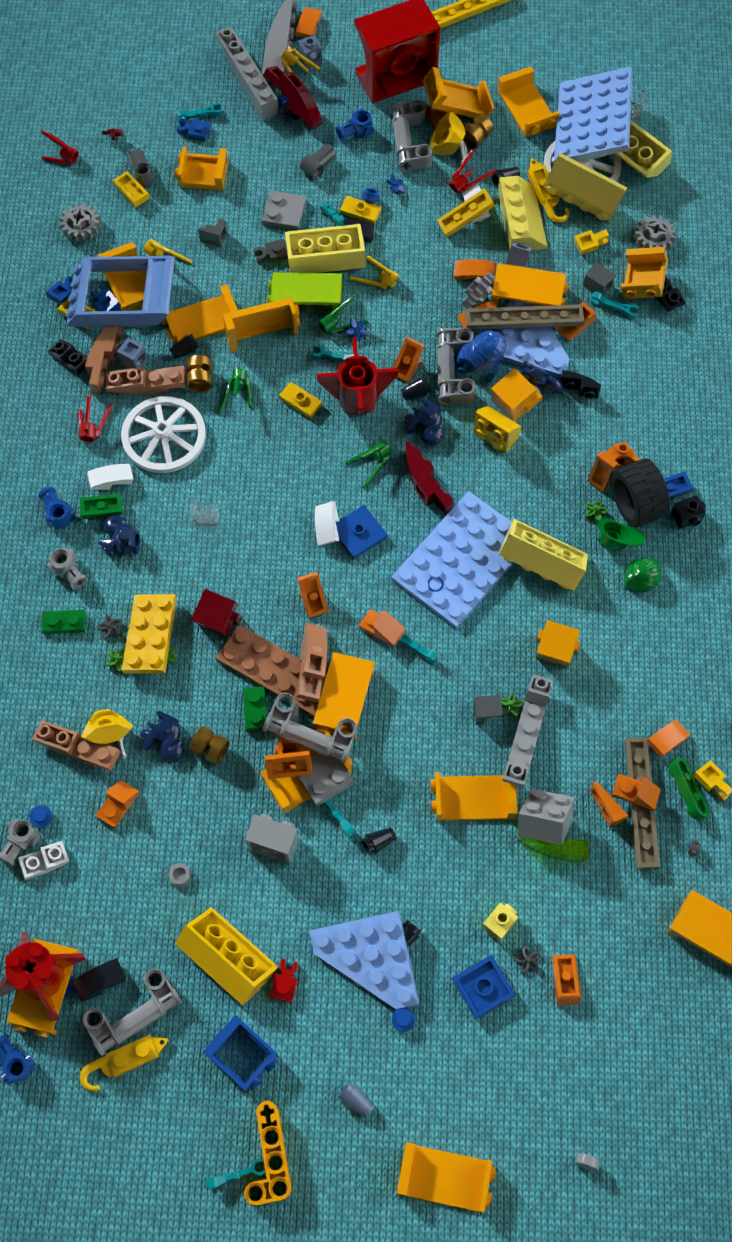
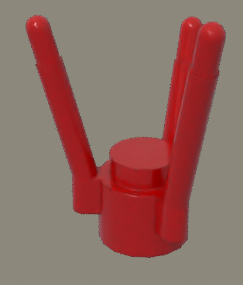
M41 130L43 135L61 147L59 155L62 157V159L41 156L42 160L62 163L66 166L68 163L74 164L79 156L78 150L70 147L52 133L49 134Z
M474 150L469 152L458 170L452 175L453 179L449 182L450 188L456 194H459L462 190L466 192L470 187L496 173L494 169L467 184V177L470 176L473 169H470L465 175L460 173L473 155Z
M87 395L84 423L82 410H78V436L80 440L94 442L95 438H100L101 430L113 407L112 403L109 404L98 428H96L94 423L89 422L91 395Z

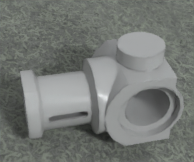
M66 547L57 549L48 558V569L53 575L57 573L62 578H66L73 590L84 586L88 578L79 572L78 564L75 562L78 557L71 548L67 550ZM66 559L64 563H58L60 560Z
M13 819L7 827L9 835L6 839L8 842L0 853V859L11 866H14V860L21 850L25 851L27 847L36 845L41 837V834L36 832L33 826L26 820ZM29 828L25 836H19L22 829Z

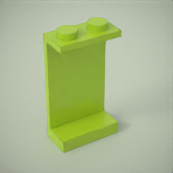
M273 272L272 280H269L268 290L271 292V295H267V303L291 297L293 304L333 305L334 311L342 302V274ZM341 311L338 312L335 316H341Z

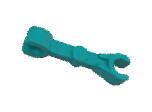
M214 103L205 109H196L189 112L181 109L176 113L179 123L180 119L188 121L191 118H201L207 115L220 117L222 116V110L219 103Z
M327 201L325 206L319 204L321 212L329 215L330 219L335 221L336 226H345L343 223L344 217L342 215L339 216L336 210H333L331 201Z
M597 291L593 293L590 301L595 306L602 304L610 307L612 310H618L631 320L635 319V313L639 310L636 305H623L618 303V301L604 298L603 294Z
M320 345L313 347L314 351L320 353H311V357L314 360L328 358L336 362H345L347 357L353 356V354L340 355L337 352L323 351Z
M405 632L397 642L407 645L411 650L421 654L432 665L438 660V654L435 651L427 650L417 641L409 638Z
M331 798L320 804L328 807L332 816L338 820L342 831L348 839L356 835L353 826L343 819L338 809H335L331 804Z
M256 1159L252 1163V1167L245 1170H237L226 1176L218 1175L208 1178L206 1180L207 1188H217L229 1180H236L250 1173H254L256 1176H263L266 1171L257 1172L255 1165L264 1162V1160Z

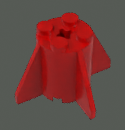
M352 338L353 356L347 357L345 362L338 366L337 372L317 374V382L339 401L346 414L360 415L374 410L377 398L398 376V368L377 369L374 362L372 363L367 360L365 356L358 355L356 338Z
M27 931L22 932L19 946L6 956V975L0 982V997L18 989L29 998L41 1000L52 1019L56 1021L59 1017L51 996L60 989L59 987L65 976L64 969L85 960V955L83 953L52 954L40 943L31 942Z

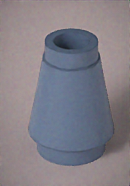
M349 1082L338 1096L342 1100L341 1103L364 1118L374 1108L357 1084L353 1085Z

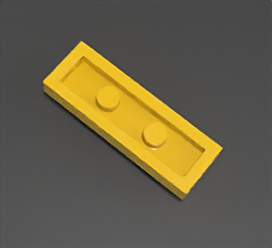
M484 188L437 221L444 234L449 237L494 207L495 204Z

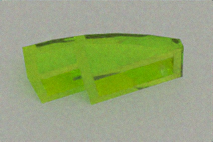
M518 836V842L554 859L587 863L590 858L588 840H566L565 837L563 844L559 845Z

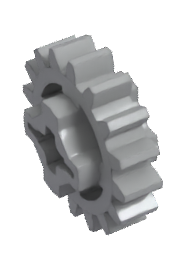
M76 203L74 208L68 206V212L62 211L63 216L59 217L61 222L59 225L63 235H68L69 240L74 237L76 242L80 238L83 241H86V237L92 239V234H98L97 228H101L100 216L96 209H92V205L85 207V204L82 203L78 207Z
M652 215V219L646 216L644 221L640 220L638 225H636L634 239L637 240L636 245H642L641 248L665 247V250L666 248L671 249L676 238V230H673L674 224L669 225V219L663 221L662 216L659 219H656L655 215Z
M490 271L482 279L477 276L465 290L467 296L461 304L467 309H470L475 302L480 305L493 290L490 285L496 277Z

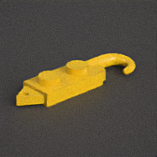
M531 158L527 175L541 205H543L551 221L555 223L565 222L569 217V209H565L563 217H558L553 207L558 204L559 196L556 194L552 195L543 188L549 175L546 165H542Z

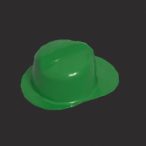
M608 518L598 521L597 527L600 531L598 542L610 550H622L627 545L639 546L645 542L643 533L633 527Z

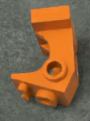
M627 442L614 444L605 453L601 451L597 455L587 481L604 492L610 484L613 470L641 459L636 457L634 450L630 448Z
M277 734L278 745L274 747L275 755L265 756L268 779L312 775L310 751H307L306 747L281 738ZM288 762H295V764L285 765Z

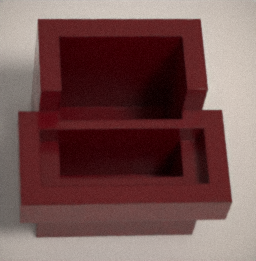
M204 589L191 620L201 627L228 638L234 624H240L243 617L235 612L239 605L236 601Z

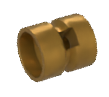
M477 114L464 127L465 136L463 140L466 147L473 150L477 149L484 139L488 138L494 131L491 120L483 114Z
M194 355L187 359L186 387L193 392H206L212 388V360L209 357Z
M201 726L194 735L189 750L198 756L205 755L206 760L218 765L228 751L230 740L220 734L215 736L214 731Z

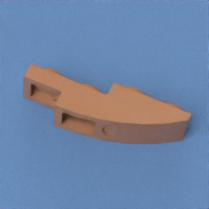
M106 326L95 340L89 352L85 368L88 377H90L89 385L94 395H100L101 389L105 387V371L109 370V362L116 361L117 351L121 347L119 343L120 338L123 339L124 327Z
M184 365L146 371L144 367L106 372L105 389L109 392L132 395H157L170 393L172 388L186 387V368Z
M305 623L299 661L301 662L297 698L318 702L320 699L322 679L325 677L327 661V631L325 627Z
M41 720L32 737L33 741L86 765L95 768L100 767L112 771L121 753L118 748L106 744L93 743L82 738L78 732Z

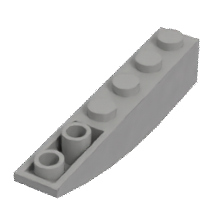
M294 0L284 1L268 34L262 75L270 88L278 87L271 84L264 75L266 68L278 66L284 73H288L281 64L283 60L280 58V55L288 46L292 48L290 39L294 38V28L292 26H295L296 15L294 12H297V1Z
M232 26L215 32L233 72L262 121L279 115L277 97Z

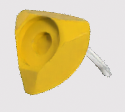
M448 112L439 121L431 137L430 147L432 154L445 156L453 154L460 146L462 155L460 164H462L468 155L467 147L463 140L465 128L461 120L454 113Z
M109 709L98 710L94 712L88 721L81 737L98 744L118 741L121 756L123 759H126L127 755L122 739L132 729L133 725L123 716Z

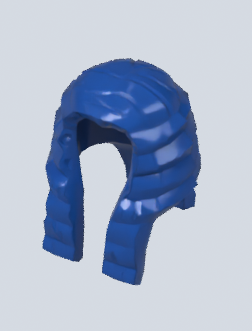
M484 331L461 348L457 364H462L468 360L478 370L488 373L485 380L487 383H491L498 372V365H500L504 357L507 342L498 332Z

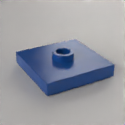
M365 505L336 522L339 541L353 559L388 538L387 533Z
M492 955L452 977V981L475 1020L516 997Z

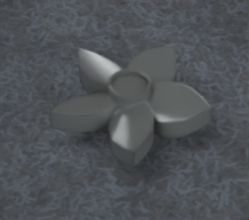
M108 614L106 615L105 623L97 625L100 630H104V639L108 638L111 633L115 636H120L117 628L121 625L122 620H112Z
M524 945L522 955L513 957L516 962L522 963L520 966L521 973L527 971L528 968L539 970L538 964L534 960L539 957L540 952H532L530 954L529 949Z

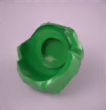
M651 558L633 560L625 572L624 588L638 593L649 592L661 582V566Z

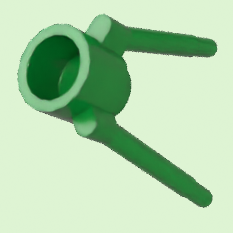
M350 297L330 314L318 320L320 327L326 334L331 332L333 335L339 331L352 328L350 324L336 327L339 323L335 315L352 302L354 297Z
M236 368L232 371V378H229L227 389L218 410L219 414L223 411L232 386L234 387L233 396L237 395L238 389L246 387L248 406L252 407L251 380L247 379L248 372L245 369Z
M382 440L369 450L347 460L345 464L348 465L369 455L376 461L381 460L362 485V488H366L383 465L390 460L388 456L392 453V450L388 443Z

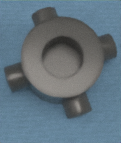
M698 840L691 841L687 853L690 857L697 856L701 844Z

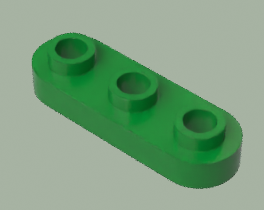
M681 757L671 760L669 762V773L677 783L678 792L687 805L688 814L698 821L705 819L709 816V809L687 762Z

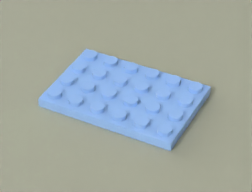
M631 67L560 83L558 102L560 116L557 118L554 162L559 153L575 161H581L629 151L633 78Z
M468 491L392 575L391 581L457 629L513 565L514 562H507L499 555L501 545L512 522ZM431 577L434 578V579L430 580V582H429V586H430L432 589L437 590V589H439V588L441 587L442 583H441V581H440L439 579H437V578H439V577H440V578L443 580V582H444L443 588H442L440 591H438V592H433V591H431V590L428 588L429 586H428V583H427V581L429 580V578H431Z

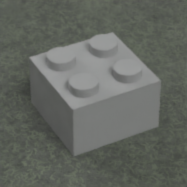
M531 789L519 812L518 836L562 845L573 821L575 798L564 794L545 792L540 789Z
M254 814L245 838L248 851L291 864L299 842L298 830L295 828V825L287 821H282V823L273 821L274 818L266 814H261V816Z

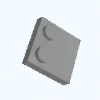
M270 190L262 217V225L298 231L307 197Z
M321 753L311 758L312 775L297 776L316 806L354 785V780L340 759L330 755L325 756Z

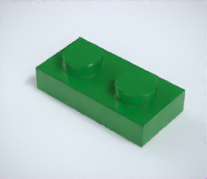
M121 493L81 497V518L92 519L109 517L111 515H123Z
M84 609L42 612L43 634L86 632V612Z
M264 686L243 688L246 732L260 731L263 729L267 718Z

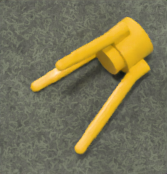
M290 46L280 55V58L283 60L281 64L288 73L292 72L288 64L292 66L294 63L306 73L309 71L298 60L299 58L316 70H320V67Z
M153 239L148 240L144 246L147 256H162L166 252L189 264L192 263V260L164 247Z
M367 256L370 262L382 270L379 277L382 282L350 277L352 281L378 286L386 290L388 286L391 288L395 286L399 274L387 269L372 257Z

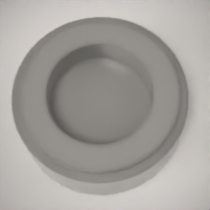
M177 863L169 869L168 878L172 885L184 887L191 880V871L187 865Z
M579 1153L576 1156L575 1165L589 1171L598 1172L600 1161L593 1156Z

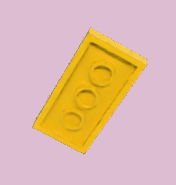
M144 594L134 596L122 664L124 674H165L177 602L175 594Z

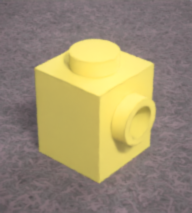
M499 903L483 923L482 929L498 942H501L516 923L518 916L515 914L517 912L510 905Z

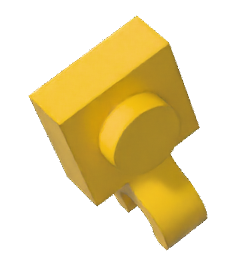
M590 230L574 236V242L580 254L583 255L598 250L599 245L607 244L609 234L607 230H602L596 234Z
M711 760L693 775L708 791L714 788L716 795L722 801L726 800L730 796L729 794L732 793V788L723 781L726 775Z

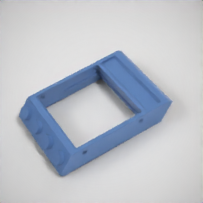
M85 257L73 269L75 275L71 282L72 292L68 299L70 306L66 312L68 317L66 325L69 327L159 325L169 313L175 257ZM147 271L142 311L86 312L85 306L91 272Z

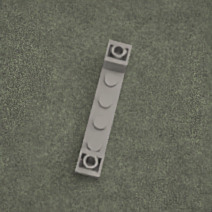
M532 675L502 780L504 782L525 787L554 681L552 679Z

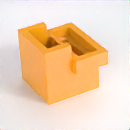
M515 368L491 388L492 402L514 422L525 414V410L529 412L543 400L542 395Z
M547 620L544 630L540 629L537 641H540L536 657L569 667L573 652L578 653L581 642L577 641L580 630Z

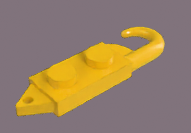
M147 1035L88 1063L80 1073L81 1085L88 1091L99 1090V1085L92 1086L87 1081V1077L91 1072L101 1068L106 1076L116 1078L160 1058L159 1054L169 1042V1039Z

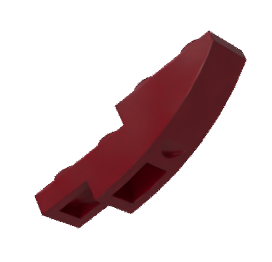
M278 66L266 68L264 75L271 84L276 85L281 90L284 96L289 98L286 105L291 111L298 115L306 126L311 128L321 126L323 121L311 93L294 72L284 73Z
M408 441L405 443V461L414 489L426 506L434 502L444 515L447 516L453 509L454 501L450 494L444 493L439 482L433 478L434 466L429 460H425L421 456L420 450L416 446H412Z

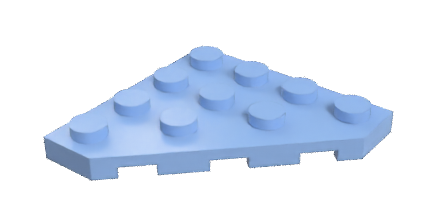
M510 300L507 307L537 306V304ZM551 327L498 329L497 332L507 342V348L502 361L524 367V361H528L556 378H561L562 370H567L570 359Z
M399 911L309 931L315 955L393 1008L399 1009L419 1004Z

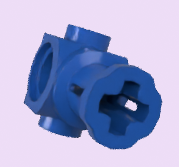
M363 108L353 112L352 118L348 120L347 124L335 128L341 142H345L347 138L353 135L363 138L374 132L371 115Z
M46 487L38 494L39 499L43 500L46 505L45 512L47 516L44 519L49 528L52 526L55 530L66 528L70 522L74 521L72 516L75 515V512L70 504L66 505L62 499H58L54 487Z
M5 1034L0 1037V1058L2 1060L0 1065L3 1071L0 1075L9 1086L12 1083L16 1084L18 1081L28 1079L32 1070L35 1069L36 1062L29 1053L24 1056L20 1049L16 1050L9 1041L10 1036ZM22 1063L23 1072L15 1076L14 1067Z

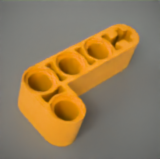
M271 1101L260 1103L256 1110L267 1179L248 1184L244 1191L246 1201L254 1206L283 1201L292 1192L278 1107ZM265 1107L274 1110L270 1118L272 1124L277 1122V1126H268L263 1129V1125H268L267 1118L262 1116V1113L266 1110ZM270 1131L277 1132L279 1136L278 1141L274 1145L267 1144L265 1140L267 1133ZM274 1156L282 1158L283 1165L279 1170H272L270 1168V1160ZM279 1181L285 1182L287 1186V1191L282 1196H277L274 1193V1185ZM255 1186H259L263 1191L262 1198L258 1201H253L250 1198V1191Z

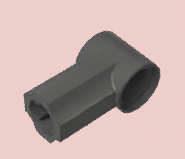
M324 145L312 156H305L300 163V169L316 180L322 175L324 168L337 157L336 152L331 145Z
M138 149L132 150L128 158L136 180L143 188H148L153 184L150 165L147 163L143 151Z

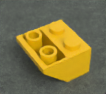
M490 406L478 409L475 414L473 433L479 439L491 443L495 449L507 453L519 438L521 426Z

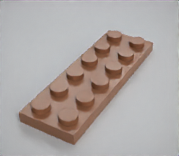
M239 624L217 655L216 660L260 687L264 686L265 690L276 696L281 693L291 694L295 699V704H299V709L314 718L319 700L318 702H313L296 697L301 668L300 659ZM326 674L325 677L322 679L320 696L326 679Z

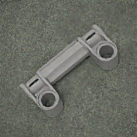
M421 100L394 103L391 106V112L394 116L392 123L396 154L399 158V170L408 172L430 168L432 165L431 147L427 144L412 146L409 126H419L425 123V103Z
M441 328L436 332L439 343L437 345L438 388L440 389L438 402L443 405L470 404L475 399L476 385L471 379H455L454 353H459L465 344L474 339L473 331L469 328Z
M289 693L278 695L262 730L277 733L281 738L325 756L330 755L338 758L345 764L357 731L355 721L350 718L340 720L333 737L327 736L290 721L295 707V699ZM287 701L290 704V708H280L279 702ZM348 726L352 733L349 735L343 734L340 727Z
M151 969L144 977L145 985L153 998L111 1025L106 1015L97 1008H91L84 1013L83 1024L101 1056L115 1044L120 1045L137 1032L166 1015L167 1010L183 1003L175 988L161 970ZM160 975L162 977L161 983L156 987L151 986V977ZM94 1014H99L101 1017L100 1023L97 1026H91L89 1023L90 1017Z

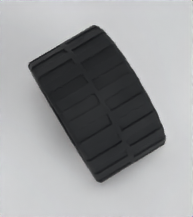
M644 458L613 470L611 474L613 497L620 514L630 526L634 528L666 517L669 514L671 502L667 484L653 461Z

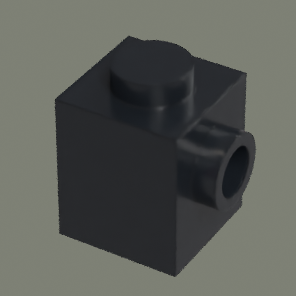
M695 495L674 503L671 513L679 529L690 525L694 527L702 522L706 513V506Z

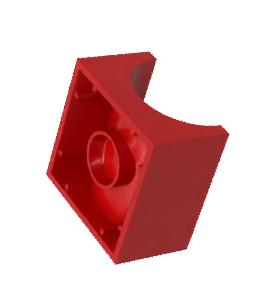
M408 0L354 19V25L360 36L366 58V64L356 67L355 74L372 104L424 86L423 79L432 67L438 68L440 26L424 0Z

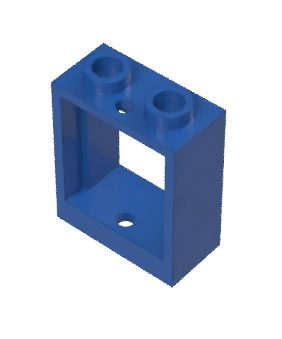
M236 1015L203 1051L246 1093L249 1090L254 1091L262 1082L260 1077L265 1071L270 1072L278 1063L276 1060L278 1054ZM239 1029L246 1033L269 1055L246 1082L217 1057V1054Z

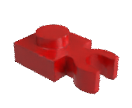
M282 959L280 962L282 974L274 975L269 997L292 1003L298 979L292 978V975L296 973L298 963L294 961L293 967L286 969V959Z

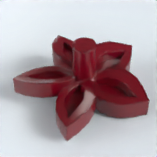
M107 129V131H102V134L109 135V137L112 136V140L115 141V136H122L124 132L122 129Z

